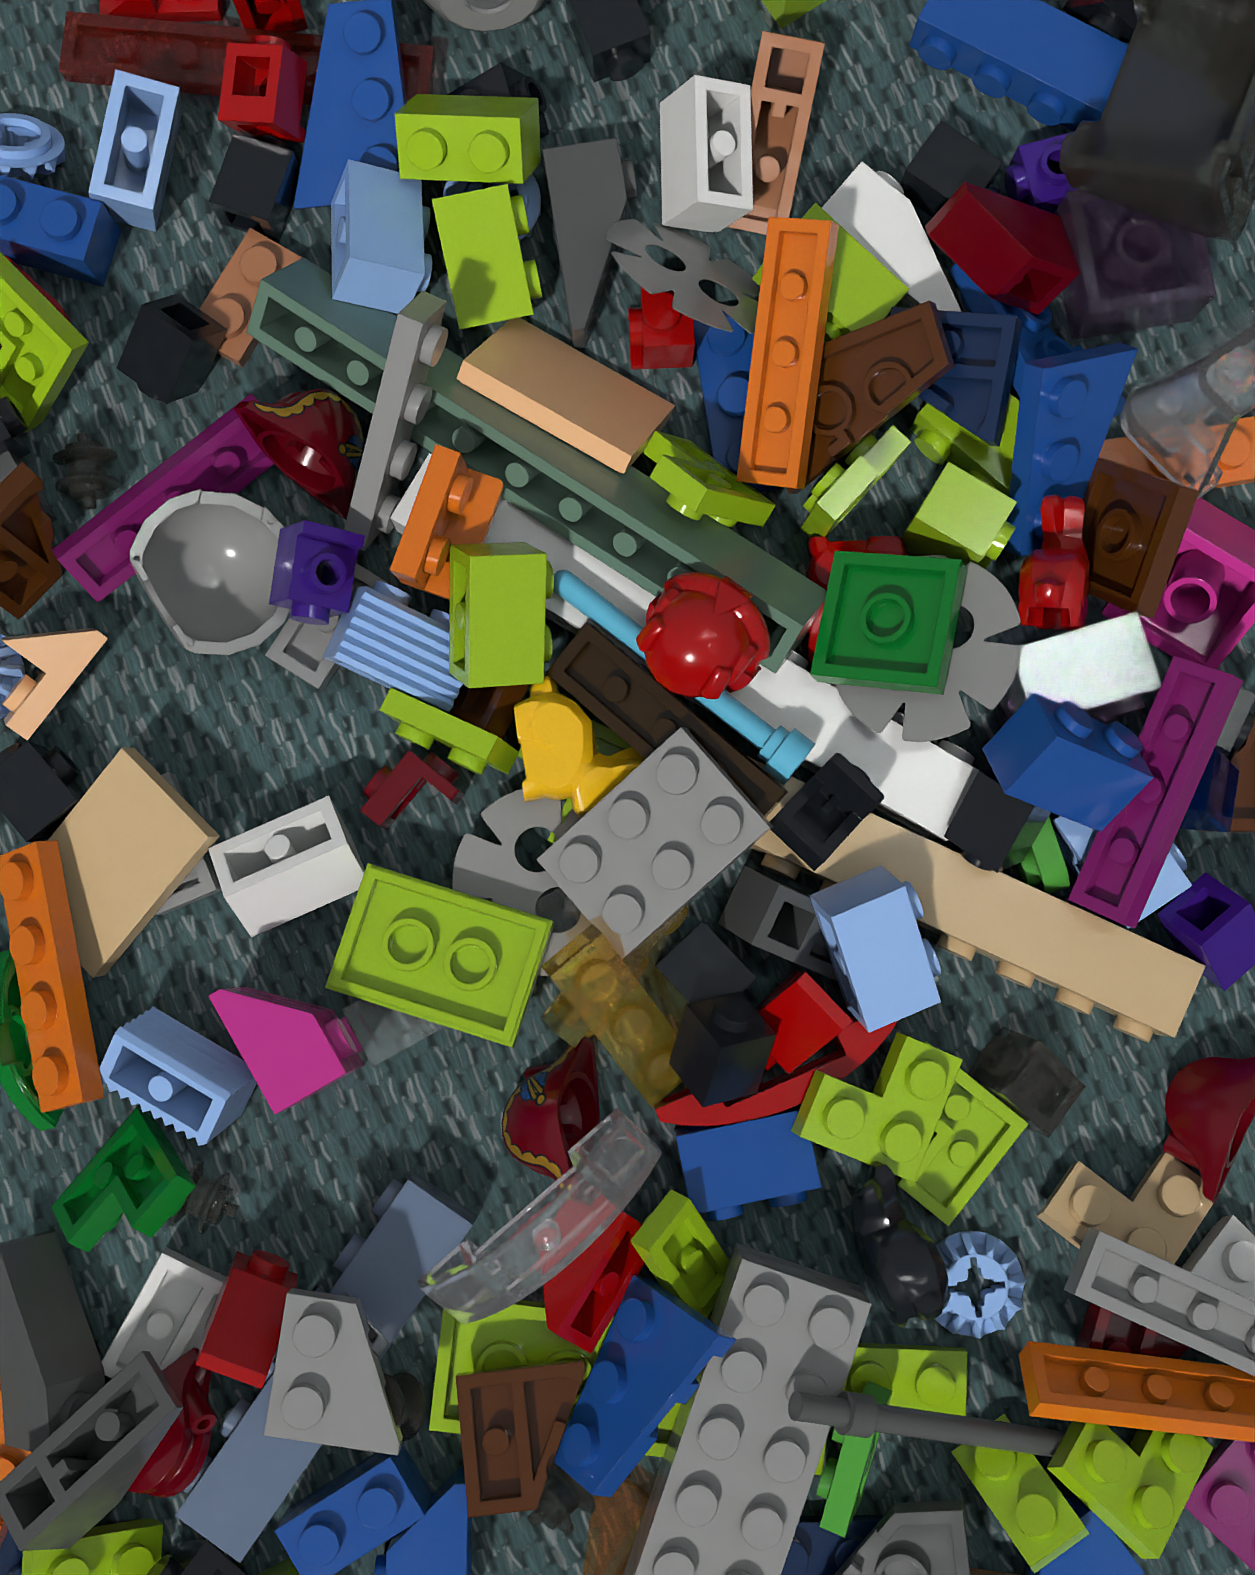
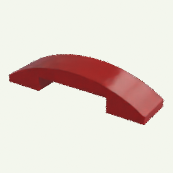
M852 1015L850 1018L853 1022L833 1038L838 1050L797 1067L789 1074L786 1072L761 1083L756 1094L702 1107L690 1090L685 1088L653 1102L655 1111L660 1122L689 1126L728 1125L776 1114L803 1102L815 1070L840 1080L853 1072L875 1052L898 1021L868 1033Z

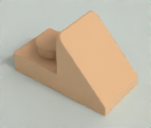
M94 628L1 638L2 642L42 670L35 680L25 674L6 696L2 705L9 709L10 712L3 719L5 725L28 741L108 638Z

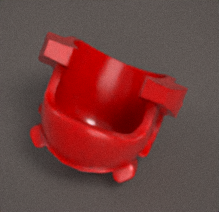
M685 572L665 581L662 594L660 593L649 604L646 614V626L636 637L639 650L645 653L647 666L655 680L670 692L686 697H704L706 699H718L725 688L729 693H732L747 686L762 669L759 664L762 660L768 658L771 643L765 618H763L761 611L751 600L753 594L727 575L724 578H720L709 573Z

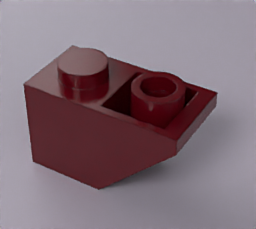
M964 182L925 226L928 236L986 295L993 300L1039 315L1080 274L1061 216L968 182Z

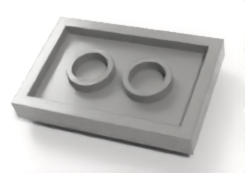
M680 727L536 860L619 957L624 959L632 954L774 826L686 727Z

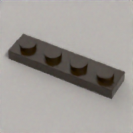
M586 622L547 670L546 673L645 759L680 727H686L765 817L772 812L788 793L785 788L681 699L658 683L654 676L593 624Z

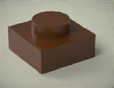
M529 684L468 688L464 685L449 714L502 739L507 728L515 719L514 705L522 701Z

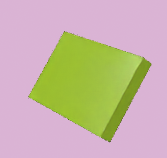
M367 863L325 988L515 1048L555 923L543 917Z

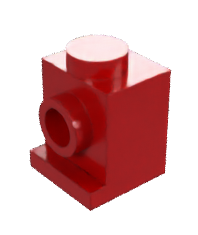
M254 36L253 44L227 43L218 121L253 139L258 134H265L281 141L304 143L306 130L300 127L308 62L291 51L292 45L289 42L273 36Z
M641 287L640 307H628L631 370L692 367L695 347L694 319L672 308L674 291L650 294Z

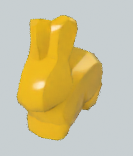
M544 676L543 684L531 685L529 698L514 705L518 743L521 745L526 775L522 782L524 803L542 798L556 801L570 798L574 812L578 817H583L636 769L645 758L632 747L616 752L611 756L599 753L592 720L576 701L558 691V685L550 676Z

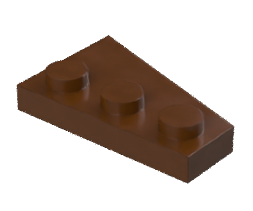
M931 301L924 302L824 343L805 487L955 366L936 303ZM787 488L789 494H797L802 490Z

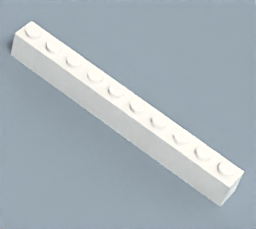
M430 453L390 517L397 532L403 534L431 458L432 454ZM501 497L485 543H528L547 553V560L552 566L553 575L559 570L572 572L643 628L646 626L647 609L650 602L656 598L654 595ZM554 591L551 598L546 599L545 617L575 635H577L586 622L593 624L652 675L645 661ZM794 651L776 674L759 664L762 669L747 686L729 693L774 729L781 725L791 733L796 728L816 744L801 763V766L816 773L835 753L842 754L851 764L861 768L868 775L871 782L884 794V800L875 809L938 844L948 841L944 834L980 771L971 766L975 758L966 750L944 740H941L938 746L929 741H904L902 739L904 715L899 712L895 713L883 732L877 733L850 712L842 701L836 685L817 682L810 675V672L806 671L809 665L808 661ZM680 695L685 699L691 701L692 703L698 705L699 707L703 708L704 710L708 711L702 705L696 702L693 698Z

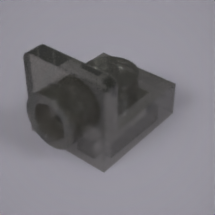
M1006 1027L1001 1028L993 1039L985 1045L980 1057L968 1072L970 1077L986 1090L997 1095L1012 1111L1029 1123L1028 1126L1033 1131L1048 1138L1086 1087L1043 1043Z

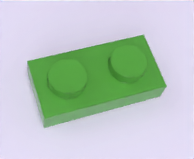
M867 1381L862 1394L872 1395L877 1403L889 1405L893 1391ZM834 1428L832 1440L841 1443L842 1448L839 1459L829 1456L817 1488L816 1495L827 1499L819 1527L845 1538L862 1500L881 1433L874 1432L869 1438L840 1435Z

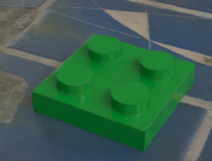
M835 551L810 675L817 682L944 695L967 573V567L963 561L951 558Z

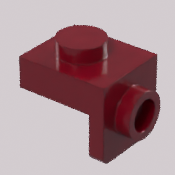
M409 750L394 769L385 765L373 776L362 793L368 801L360 811L377 825L388 830L427 781L457 805L464 797V794L453 786L460 777V774L433 752H430L422 761Z

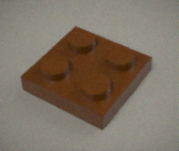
M1098 457L1083 496L1085 513L1082 537L1090 563L1088 594L1135 615L1154 618L1199 490Z

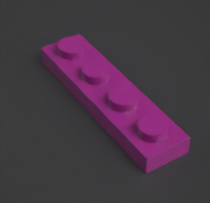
M251 393L241 402L258 400ZM237 405L52 549L56 559L97 603L135 574L130 562V549L144 520L168 499L198 489L208 492L237 494L274 464L259 448L234 411Z
M1175 655L1173 656L1138 737L1143 745V749L1139 753L1154 778L1101 832H1097L1068 900L1122 925L1136 928L1241 689L1243 680L1232 674Z

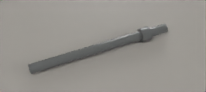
M795 1391L790 1396L788 1403V1413L793 1421L834 1426L840 1435L869 1438L874 1432L1053 1457L1066 1433L1063 1430L880 1404L876 1402L872 1395L842 1391L837 1397ZM1121 1439L1128 1446H1130L1132 1442L1131 1440Z

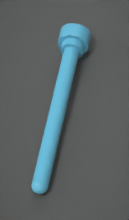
M559 570L554 574L553 591L646 662L645 653L639 650L636 642L637 635L643 629L642 626L572 572ZM725 690L718 699L691 697L759 749L757 757L766 763L763 770L783 785L790 779L816 745L796 728L791 733L781 725L774 729Z

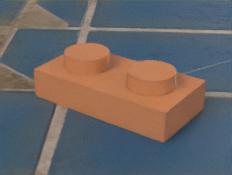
M249 228L200 307L201 311L227 328L217 354L242 368L259 342L246 332L261 279L303 258L252 228Z

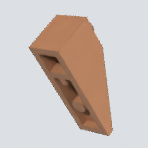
M765 30L762 31L751 88L753 210L727 227L767 235L769 217L789 218L825 42Z

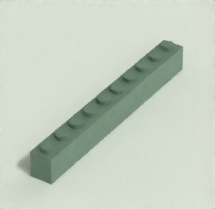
M302 258L261 279L246 333L373 414L397 316L391 312L333 300L332 275L306 258ZM444 348L437 364L434 367H429L425 385L432 388V397L424 418L418 425L414 424L411 435L413 441L430 452H433L435 444L460 452L469 469L498 478L503 482L504 491L501 496L503 499L655 597L660 593L662 594L665 581L678 574L702 572L717 575L720 578H724L727 575L753 594L751 600L761 611L763 618H765L771 640L769 656L762 660L760 664L775 674L804 639L824 605L827 590L710 516L703 514L700 520H694L676 511L666 502L670 493L634 467L630 466L624 474L619 473L462 384L456 378L464 359L449 349Z

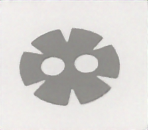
M635 219L621 220L610 226L606 239L640 257L612 252L611 254L619 266L648 293L655 294L672 290L674 291L672 308L711 327L733 332L723 313L724 311L748 333L754 334L758 301L744 294L759 297L760 286L752 280V276L729 259L710 261V246L698 238L670 226H664L656 222L653 223L662 241ZM655 245L669 250L683 261L685 270L673 271L661 266L647 254L646 246ZM710 280L724 286L736 296L738 305L727 306L713 300L701 290L699 281Z
M926 555V556H922V557L947 558L945 555ZM969 562L966 565L967 573L960 606L966 608L972 614L974 630L965 644L952 649L944 695L835 684L842 701L860 722L873 731L881 733L902 703H905L902 739L911 742H927L950 737L970 728V721L959 691L962 690L990 710L998 705L1016 676L1021 660L1022 648L1018 645L984 641L985 638L1018 626L1021 623L1017 607L1011 595L994 575L973 562Z
M523 789L503 796L481 812V817L502 845L494 844L472 834H465L455 857L452 886L453 890L482 899L492 898L494 903L536 915L535 908L539 897L548 889L559 886L546 870L532 872L526 870L518 863L515 856L516 841L524 831L533 827L546 828L559 839L582 817H578L572 808L567 819L562 823L561 800L556 801L542 798L524 803ZM581 912L580 918L573 928L561 933L552 932L538 976L564 975L582 970L604 958L613 948Z

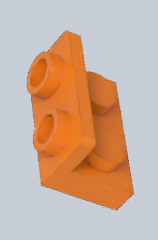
M435 444L390 571L402 584L450 600V544L485 543L504 491L503 482L498 478L469 469L460 452Z

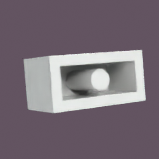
M694 75L660 102L662 225L704 232H719L753 210L750 85Z
M326 796L208 848L223 896L251 938L358 891L365 872L353 839L330 796Z

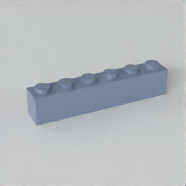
M416 1172L404 1185L396 1179L391 1181L371 1210V1212L381 1218L367 1239L355 1233L333 1265L343 1274L329 1294L342 1295L346 1292L349 1297L360 1298L365 1316L388 1341V1345L379 1361L478 1217ZM319 1287L316 1289V1292L326 1293ZM278 1346L274 1358L277 1356ZM273 1362L265 1380L266 1385L255 1401L251 1404L242 1397L218 1430L228 1440L214 1459L207 1455L196 1478L183 1490L189 1496L175 1514L178 1519L239 1563H241L322 1445L264 1436L275 1369Z

